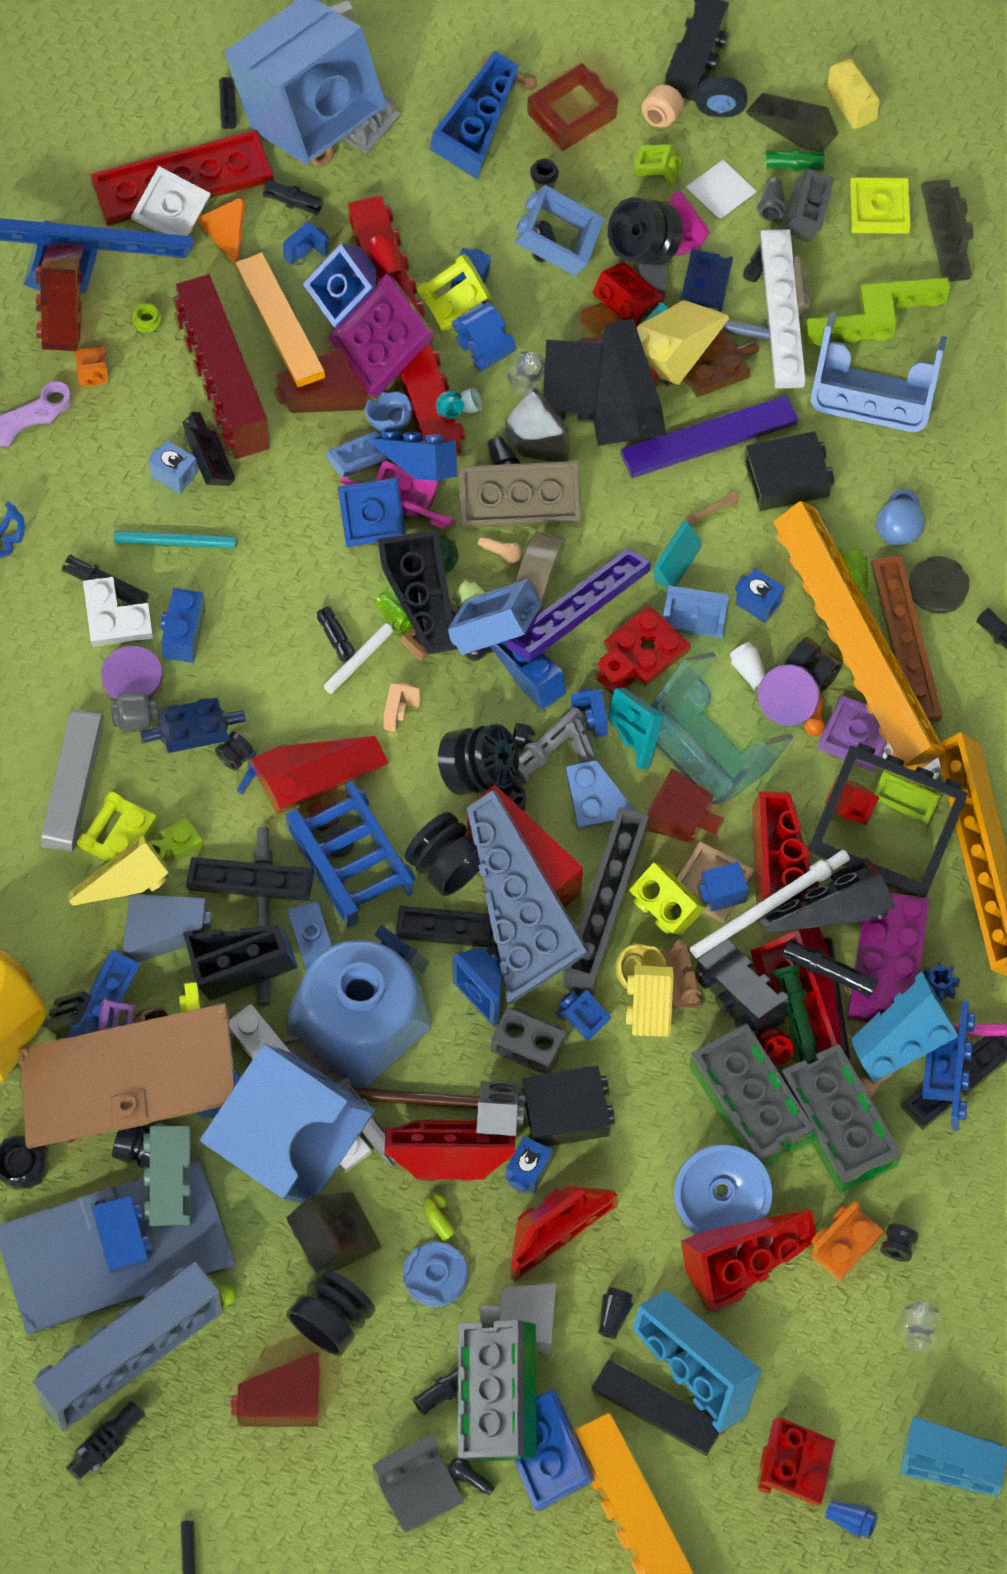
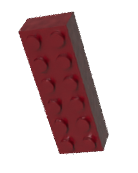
M210 274L177 283V296L173 297L176 313H174L179 330L184 329L186 335L184 336V342L188 353H193L195 357L193 364L198 378L203 377L205 383L202 385L207 401H212L213 403L212 413L216 425H221L224 431L221 435L226 450L232 449L235 460L268 450L267 417Z

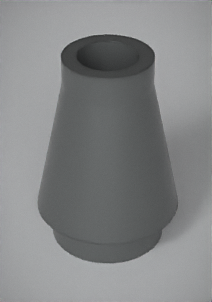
M778 178L766 180L765 188L757 204L759 215L766 221H777L786 211L782 189L783 183Z

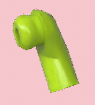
M439 1193L433 1194L431 1198L427 1197L423 1206L428 1221L441 1239L445 1241L456 1232L441 1212L447 1206V1202Z

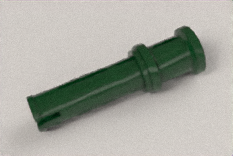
M800 964L772 972L773 976L778 978L781 992L783 991L789 997L787 1011L799 1051L800 1062L803 1060L809 1062L815 1060L816 1054L819 1051L806 1008L805 999H807L808 993L807 990H803L799 975L801 967Z

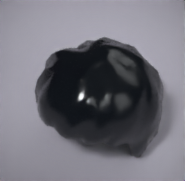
M25 1135L5 1138L0 1143V1180L14 1190L32 1189L40 1185L50 1169L48 1162L49 1149L45 1145L28 1149L26 1147Z

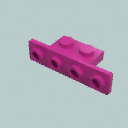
M383 460L375 481L399 478L404 514L414 518H418L419 513L430 517L429 524L445 529L447 524L455 527L457 521L430 511L440 482L414 479L401 467ZM341 477L340 483L345 485L360 484Z

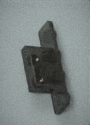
M948 179L923 182L921 190L942 278H948L949 282L971 279L972 272L968 260L967 247L969 240L973 239V228L971 222H967L965 217L967 215L966 199L961 198L959 187H951L950 180Z

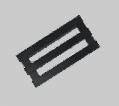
M81 990L56 998L53 1004L57 1008L49 1011L48 1016L51 1019L45 1020L42 1026L52 1032L80 1023L92 999L91 995Z

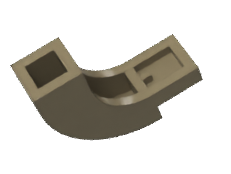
M538 531L534 533L527 546L515 582L529 580L541 602L535 617L543 611L546 595L552 577L559 568L566 541L565 538Z

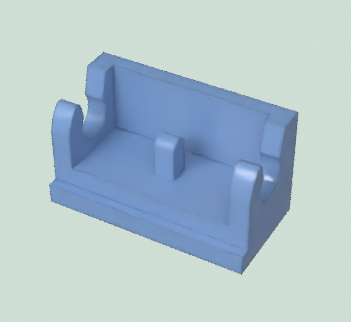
M668 585L664 619L679 632L722 638L729 595Z

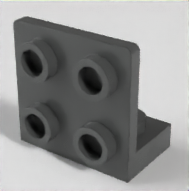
M433 1434L372 1465L373 1477L405 1533L463 1503L462 1495L439 1456L438 1443Z

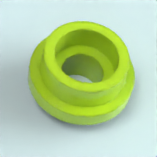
M141 304L132 314V324L141 332H152L161 324V313L151 304ZM145 318L151 319L149 321H142Z

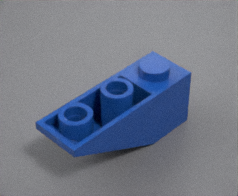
M399 430L381 431L382 436L370 438V443L414 479L439 481L457 477L455 440H445L441 434L421 437L420 432H407L400 435Z
M507 641L490 646L522 691L542 710L566 694L562 670L543 652L529 662L506 648Z

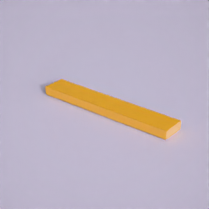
M263 253L235 262L236 270L297 388L325 378L324 369Z

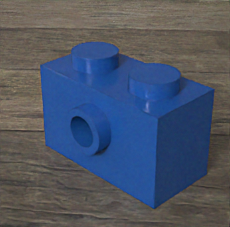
M173 588L168 612L162 613L160 629L164 630L161 641L164 659L194 663L205 613L203 592Z
M131 1196L92 1206L109 1273L148 1263L147 1254L152 1253L148 1234L141 1235L138 1225L139 1222L144 1221L139 1202L132 1203Z

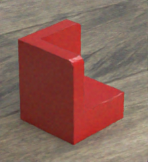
M847 779L834 812L843 818L867 825L879 797L862 784ZM831 788V790H830V792H829V794H828V796H827V799H826V801H825V805H826V803H827V801H828V798H829V796H830V793H831V791H832V788Z

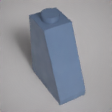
M142 894L129 895L123 955L136 962H141L185 947L186 943L183 932L192 931L194 934L205 933V929H211L212 910L206 909L205 898Z

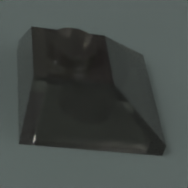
M536 387L526 395L507 417L504 438L507 444L512 449L516 448L522 457L549 462H568L570 431Z

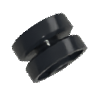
M629 197L622 200L614 208L609 219L607 234L611 249L621 260L661 265L668 262L677 253L682 241L683 226L677 209L670 203Z

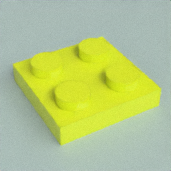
M850 178L851 233L910 232L908 178Z

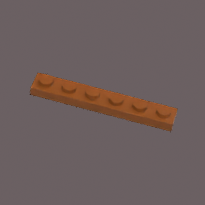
M902 555L872 560L871 568L892 652L930 723L941 721L942 713Z

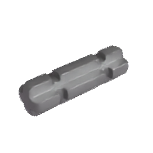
M575 719L568 722L565 728L569 737H573L571 742L579 762L596 761L597 755L589 735L584 733L586 728L583 720Z

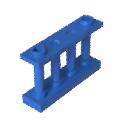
M352 781L346 783L348 799L310 818L307 816L302 818L297 809L286 814L287 829L308 864L314 870V874L347 928L358 922L360 905L401 885L406 895L410 896L413 894V881L416 880L410 866L402 864L369 810L368 805L370 804L365 792L361 788L357 790ZM355 809L363 824L324 844L322 841L317 843L312 835L315 833L314 829ZM370 834L378 847L377 850L340 869L338 867L332 868L327 860L330 858V854ZM386 860L394 873L393 875L356 894L353 892L347 893L343 886L346 879Z

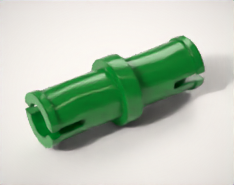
M793 148V151L767 150L766 169L785 168L792 169V172L808 168L824 170L825 151L802 152L799 151V148Z

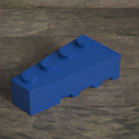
M494 51L433 131L429 150L478 180L513 90L519 65Z

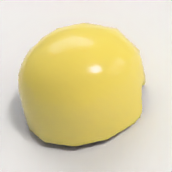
M643 944L629 945L619 952L615 961L616 978L627 989L628 975H634V966L666 967V960L659 949L654 946Z

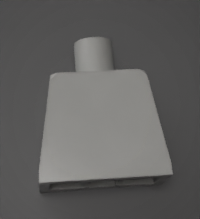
M556 1284L503 1288L501 1305L481 1304L480 1322L493 1325L494 1321L521 1320L536 1324V1352L551 1354Z

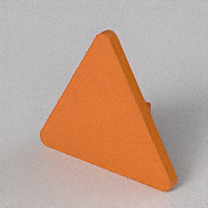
M238 198L200 216L197 220L198 224L232 262L239 261L245 209V200L243 198Z

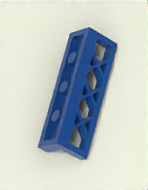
M113 949L110 951L88 993L92 999L80 1023L72 1025L66 1038L97 1031L101 1001L106 999L121 1002L140 963ZM113 1008L109 1009L107 1029L111 1023Z

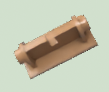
M677 941L672 944L673 949L659 950L666 960V967H673V1008L702 1007L700 1000L702 992L698 988L694 971H692V964L688 953L690 951L689 946L685 945L684 941Z

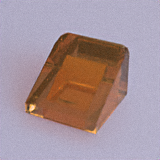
M603 302L587 307L581 312V322L600 340L603 339L604 323L622 321Z

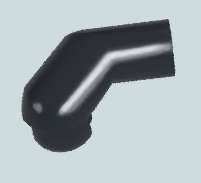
M544 220L535 222L532 230L556 243L551 224ZM532 254V257L537 262L544 263L546 261L538 255Z

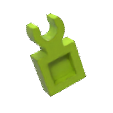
M188 817L160 831L162 840L148 841L155 851L159 852V856L164 862L167 856L171 854L177 861L203 847V841Z

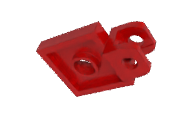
M648 605L604 640V647L609 651L598 662L599 672L597 680L611 694H614L615 688H626L635 681V677L646 687L687 654L691 649V644L654 608ZM642 641H652L654 649L651 650L647 647L643 650L641 648Z

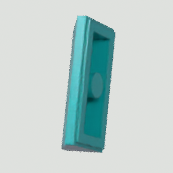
M682 522L655 564L654 581L667 588L668 585L677 586L701 549L702 543L689 522Z

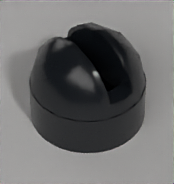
M516 722L513 738L517 748H524L526 744L534 743V741L528 739V735H535L534 729L527 724Z

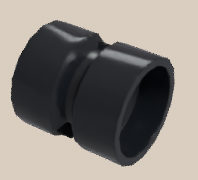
M805 637L797 644L785 664H795L806 668L816 679L820 693L824 692L831 685L842 667L841 660L830 652L822 653V647L809 637Z
M143 1125L118 1131L112 1148V1158L126 1163H132L136 1160L138 1167L141 1168L150 1166V1153H144V1133H150V1128L145 1130Z

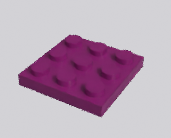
M385 274L376 284V288L338 328H335L328 335V338L370 396L377 398L431 341L435 333L392 276Z

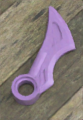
M59 381L49 382L42 388L41 398L0 415V446L10 447L15 436L24 428L35 424H51L59 414L67 411L71 406L72 399L66 384ZM54 392H60L64 395L63 400L59 403L49 402L48 397Z

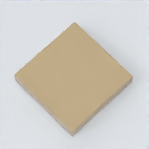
M699 841L677 879L701 901L697 885L701 884L702 871L739 861ZM739 862L748 885L755 869ZM707 902L703 903L707 907L703 913L722 923L726 921L734 906L710 912Z

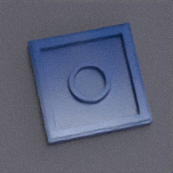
M399 478L338 487L346 547L377 543L379 538L406 534Z

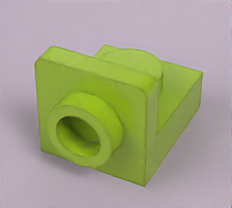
M671 144L640 146L633 170L637 176L664 175L669 184H676L678 174L682 170V159Z

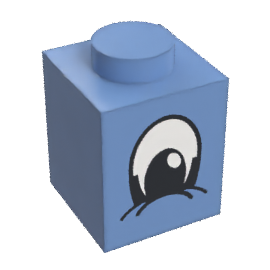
M168 440L161 448H156L149 458L151 477L179 494L184 491L198 473L196 457Z

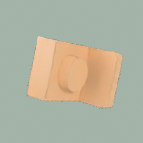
M390 683L384 712L383 730L396 732L397 722L404 720L406 705L419 707L421 699L420 688H416L408 683Z

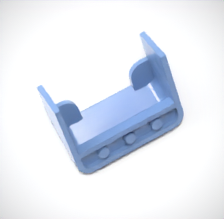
M831 312L825 327L811 394V402L814 408L822 413L910 432L922 430L928 423L947 337L941 336L935 363L927 361L915 363L910 368L908 379L902 380L849 368L851 362L850 350L842 343L831 341L836 313Z

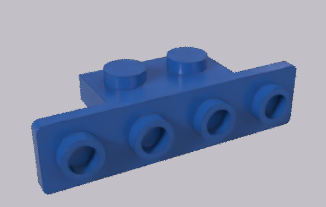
M962 1001L959 1037L926 1054L923 1099L953 1101L951 1115L952 1130H959L960 1120H966L967 1101H962L963 1090L969 1091L970 1071H965V1062L972 1060L973 1042L967 1040L968 1031H974L975 1012H970L969 1001Z

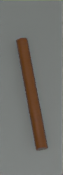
M353 1087L362 1099L366 1098L372 1102L478 1109L479 1096Z

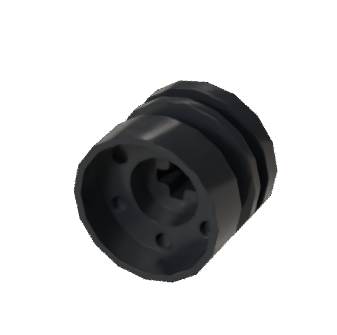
M490 724L478 726L474 729H458L446 733L440 741L438 767L446 787L454 794L467 795L483 790L487 791L494 784L499 789H505L511 786L517 777L519 754L513 736L503 725Z
M452 812L442 813L429 821L412 839L404 855L406 861L410 865L415 866L419 874L428 873V882L442 896L456 893L480 871V860L477 846L474 845L472 834L466 835V826L458 822L457 817Z
M321 1268L315 1275L316 1281H310L307 1285L312 1297L304 1294L299 1295L286 1314L291 1324L309 1341L330 1354L340 1356L355 1338L349 1326L357 1329L363 1328L365 1319L371 1318L374 1314L375 1306L368 1296L349 1279L331 1269Z

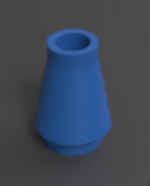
M831 1500L825 1519L833 1521L859 1539L862 1536L869 1539L875 1529L878 1513L871 1511L872 1508L869 1506Z

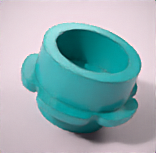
M444 392L437 399V413L447 419L457 417L464 408V402L458 392Z

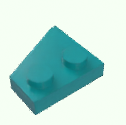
M615 688L608 717L614 728L619 731L620 738L625 747H632L637 755L636 766L639 769L649 768L664 715L626 688Z

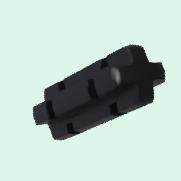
M221 77L219 79L221 127L225 130L234 129L237 126L234 79L232 77Z
M759 244L751 257V262L744 269L743 277L753 283L759 279L760 272L763 271L761 244Z
M326 606L323 609H319L317 611V619L320 625L324 627L323 630L330 643L337 650L336 653L342 662L348 661L355 654L354 647L351 642H348L349 638L338 619L335 618L336 615L331 607Z

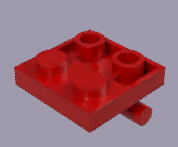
M781 1417L773 1419L768 1444L763 1447L759 1467L762 1471L758 1491L771 1493L773 1488L814 1506L822 1504L835 1440Z

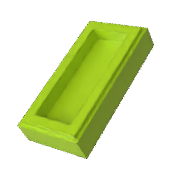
M885 770L874 790V794L879 797L877 802L928 825L941 798V795Z

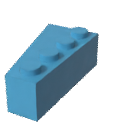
M667 1290L639 1305L633 1330L659 1361L666 1360L670 1365L671 1376L679 1385L685 1383L696 1396L693 1399L696 1406L701 1411L706 1409L715 1419L712 1425L720 1433L745 1418L761 1369Z

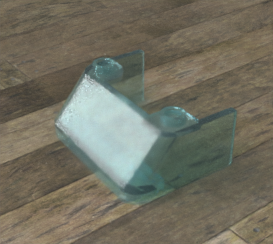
M713 652L685 658L650 706L664 715L656 746L710 803L721 804L731 800L767 773L794 737L789 733L762 741L761 744L747 747L741 753L703 713L711 701V692L700 677L716 657Z

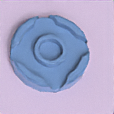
M436 1241L429 1242V1244L422 1247L420 1245L410 1253L405 1261L403 1278L405 1288L414 1300L422 1305L435 1308L447 1306L459 1299L466 1289L469 1273L467 1263L459 1250L450 1244Z

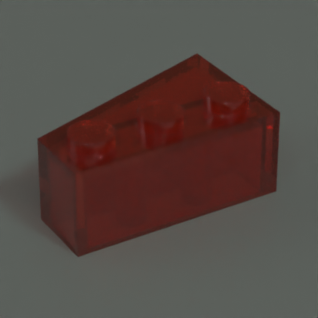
M48 243L42 264L36 267L35 282L41 285V294L37 293L36 311L41 312V321H37L36 336L41 339L42 350L76 352L78 350L81 340L82 321L80 283H83V273H80V260L82 255H84V245Z

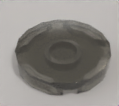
M943 556L929 557L926 561L916 564L910 574L909 586L913 601L921 609L930 613L945 614L955 611L963 605L968 596L969 577L957 561Z

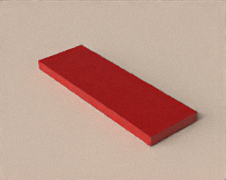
M257 130L90 174L107 226L131 220L134 210L158 167L211 193L210 198L262 185L268 179L274 181V175Z

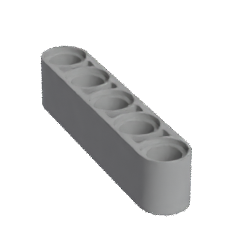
M72 709L70 712L42 830L41 846L43 848L73 852L75 849L103 729L104 717L102 713Z

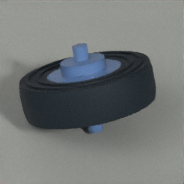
M729 77L706 79L698 85L696 90L697 108L708 116H736L746 108L747 89L740 81Z

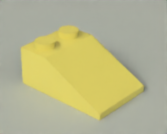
M683 300L640 324L637 327V331L649 368L659 378L679 385L729 320L728 315Z
M142 836L68 893L69 902L74 906L141 893L148 888L154 891L167 880L165 878L166 874H168L167 865L145 836Z

